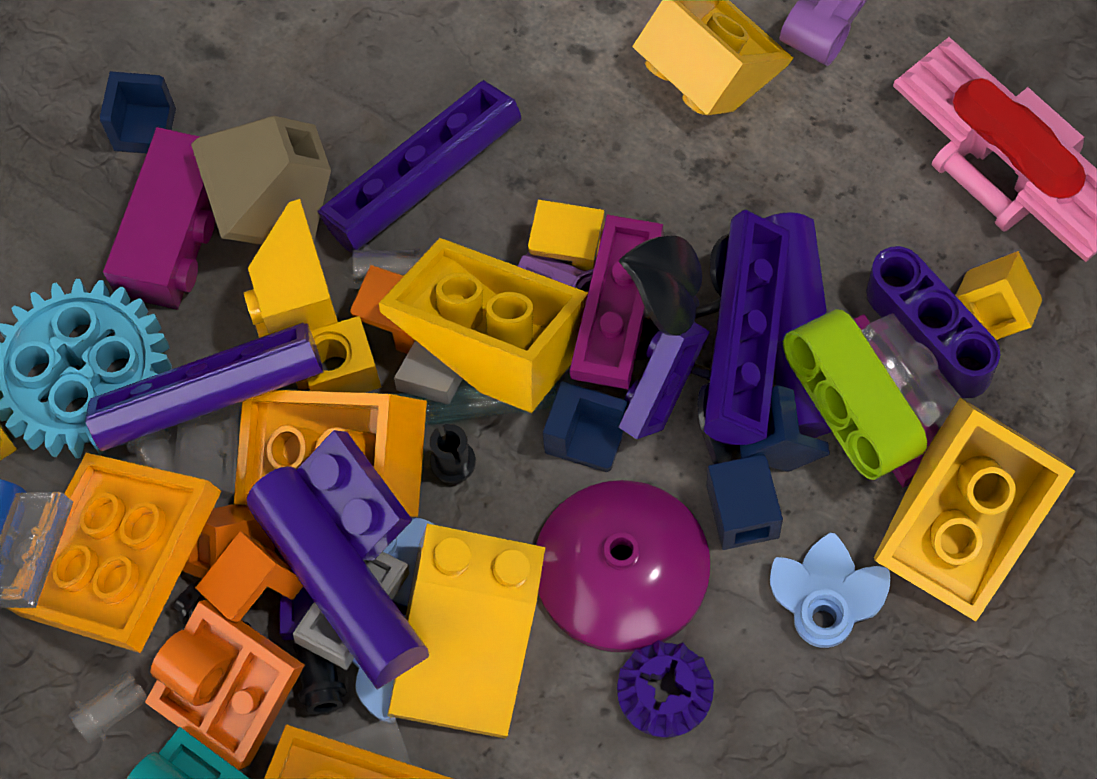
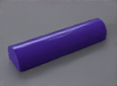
M481 81L317 211L322 221L335 239L347 251L354 254L520 122L521 113L515 99L488 82Z
M746 209L736 214L730 223L704 423L706 435L716 441L733 445L753 444L767 438L790 240V230Z
M792 212L779 213L764 218L790 230L774 369L775 386L779 385L794 390L799 432L802 435L817 438L832 431L790 367L783 349V339L786 333L827 314L814 219L804 214Z
M303 322L90 398L85 423L96 446L100 451H105L324 373L308 323L304 324Z
M291 466L281 467L271 471L257 481L247 495L248 509L375 688L378 690L429 657L428 648L303 480L297 469Z

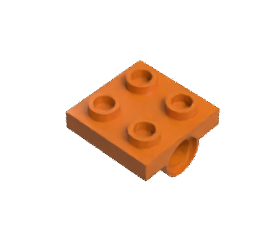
M208 600L198 602L184 630L171 636L155 656L150 673L157 680L145 703L176 726L181 727L237 770H241L250 766L305 665L240 620L235 623L227 619Z

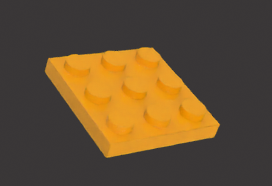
M85 453L5 608L29 620L141 653L221 494V490L205 479Z

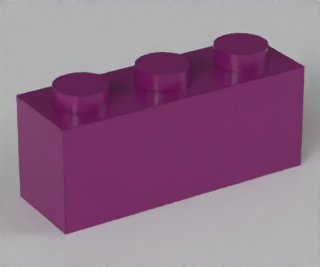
M156 128L103 270L113 292L119 287H123L132 300L140 298L145 303L178 310L184 292H191L198 273V263L196 260L202 243L207 244L210 241L215 225V217L191 143L200 136Z

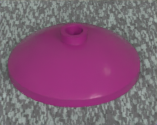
M627 480L607 481L588 486L576 492L552 512L545 522L536 543L537 546L545 547L538 590L545 610L552 620L569 636L599 650L634 652L635 649H642L652 645L657 640L662 642L669 640L685 628L693 619L708 589L710 553L700 524L691 511L677 498L660 488L646 483ZM618 545H626L633 551V554L626 560H617L610 552Z

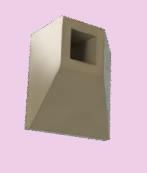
M271 116L199 137L191 143L222 239L262 245L287 204L300 199L314 242L320 219L317 211L323 206L331 168L314 124Z

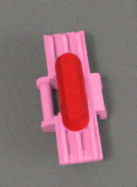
M950 37L945 39L894 81L893 87L951 140L935 156L932 166L939 173L945 171L949 173L997 218L995 224L1003 232L1009 230L1031 213L1085 262L1097 253V168L1080 154L1083 148L1084 136L1030 88L1027 87L1019 95L1015 96ZM994 151L1019 176L1014 188L1018 192L1016 199L1012 202L964 156L971 153L977 159L981 158L983 160Z

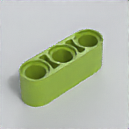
M835 309L786 333L783 339V349L790 367L853 465L863 476L875 480L924 454L927 448V438L921 422L849 314L843 310Z

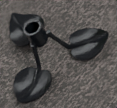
M729 233L718 239L710 255L711 281L720 297L714 302L699 306V300L695 296L702 284L701 264L692 245L684 238L675 235L652 238L637 245L619 259V263L634 281L648 312L645 314L635 360L649 359L647 357V349L658 331L668 336H678L686 333L693 325L695 319L719 312ZM694 364L691 374L710 381L711 368ZM710 383L704 384L698 394V417L713 464L741 459L740 445L716 441L704 432Z

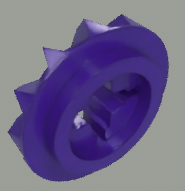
M657 640L652 645L642 649H635L624 666L620 668L617 683L619 705L629 722L646 734L667 738L680 736L693 730L704 720L713 700L714 682L704 658L688 649L684 643L673 644ZM671 667H674V675L676 676L675 686L683 690L685 695L680 694V696L670 694L666 701L661 703L659 710H655L656 689L649 685L647 680H662L665 673H669Z

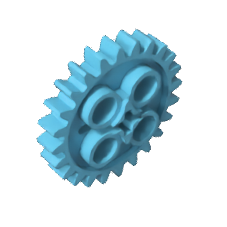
M75 279L71 293L64 294L56 282L52 284L51 299L44 301L40 295L32 292L30 296L34 308L27 312L21 307L14 305L11 309L18 322L14 326L0 323V333L5 339L4 343H0L1 422L8 420L5 426L15 438L24 434L23 439L33 450L45 441V447L53 457L58 456L65 443L75 458L81 457L85 443L89 442L92 443L99 454H103L104 451H100L96 446L85 423L90 398L171 370L172 364L166 354H162L170 348L169 343L163 333H158L162 328L155 314L147 315L148 310L140 298L130 303V297L125 288L119 287L110 296L104 281L99 280L91 293H87L81 279ZM90 325L88 330L81 336L69 337L70 333L78 326ZM111 333L115 334V336L106 337ZM122 358L129 359L126 366L121 370L107 372L108 367L114 361ZM49 363L43 373L38 376L28 377L33 367L38 364ZM77 365H79V366L81 367V369H80V370H77V369L74 368V367L77 366ZM81 397L87 398V402L82 408L74 412H66L70 402ZM48 398V401L40 402L41 399Z

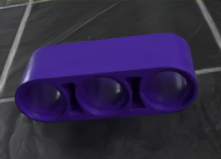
M901 246L888 247L880 251L874 259L866 289L867 300L872 308L946 390L954 396L961 398H975L983 394L990 386L1001 356L1000 347L995 338L916 253ZM896 276L905 281L907 285L903 287L890 286L882 278ZM925 316L935 317L944 324V327H927L921 322L920 318ZM961 357L973 358L981 364L983 369L974 371L965 369L959 364L957 359Z

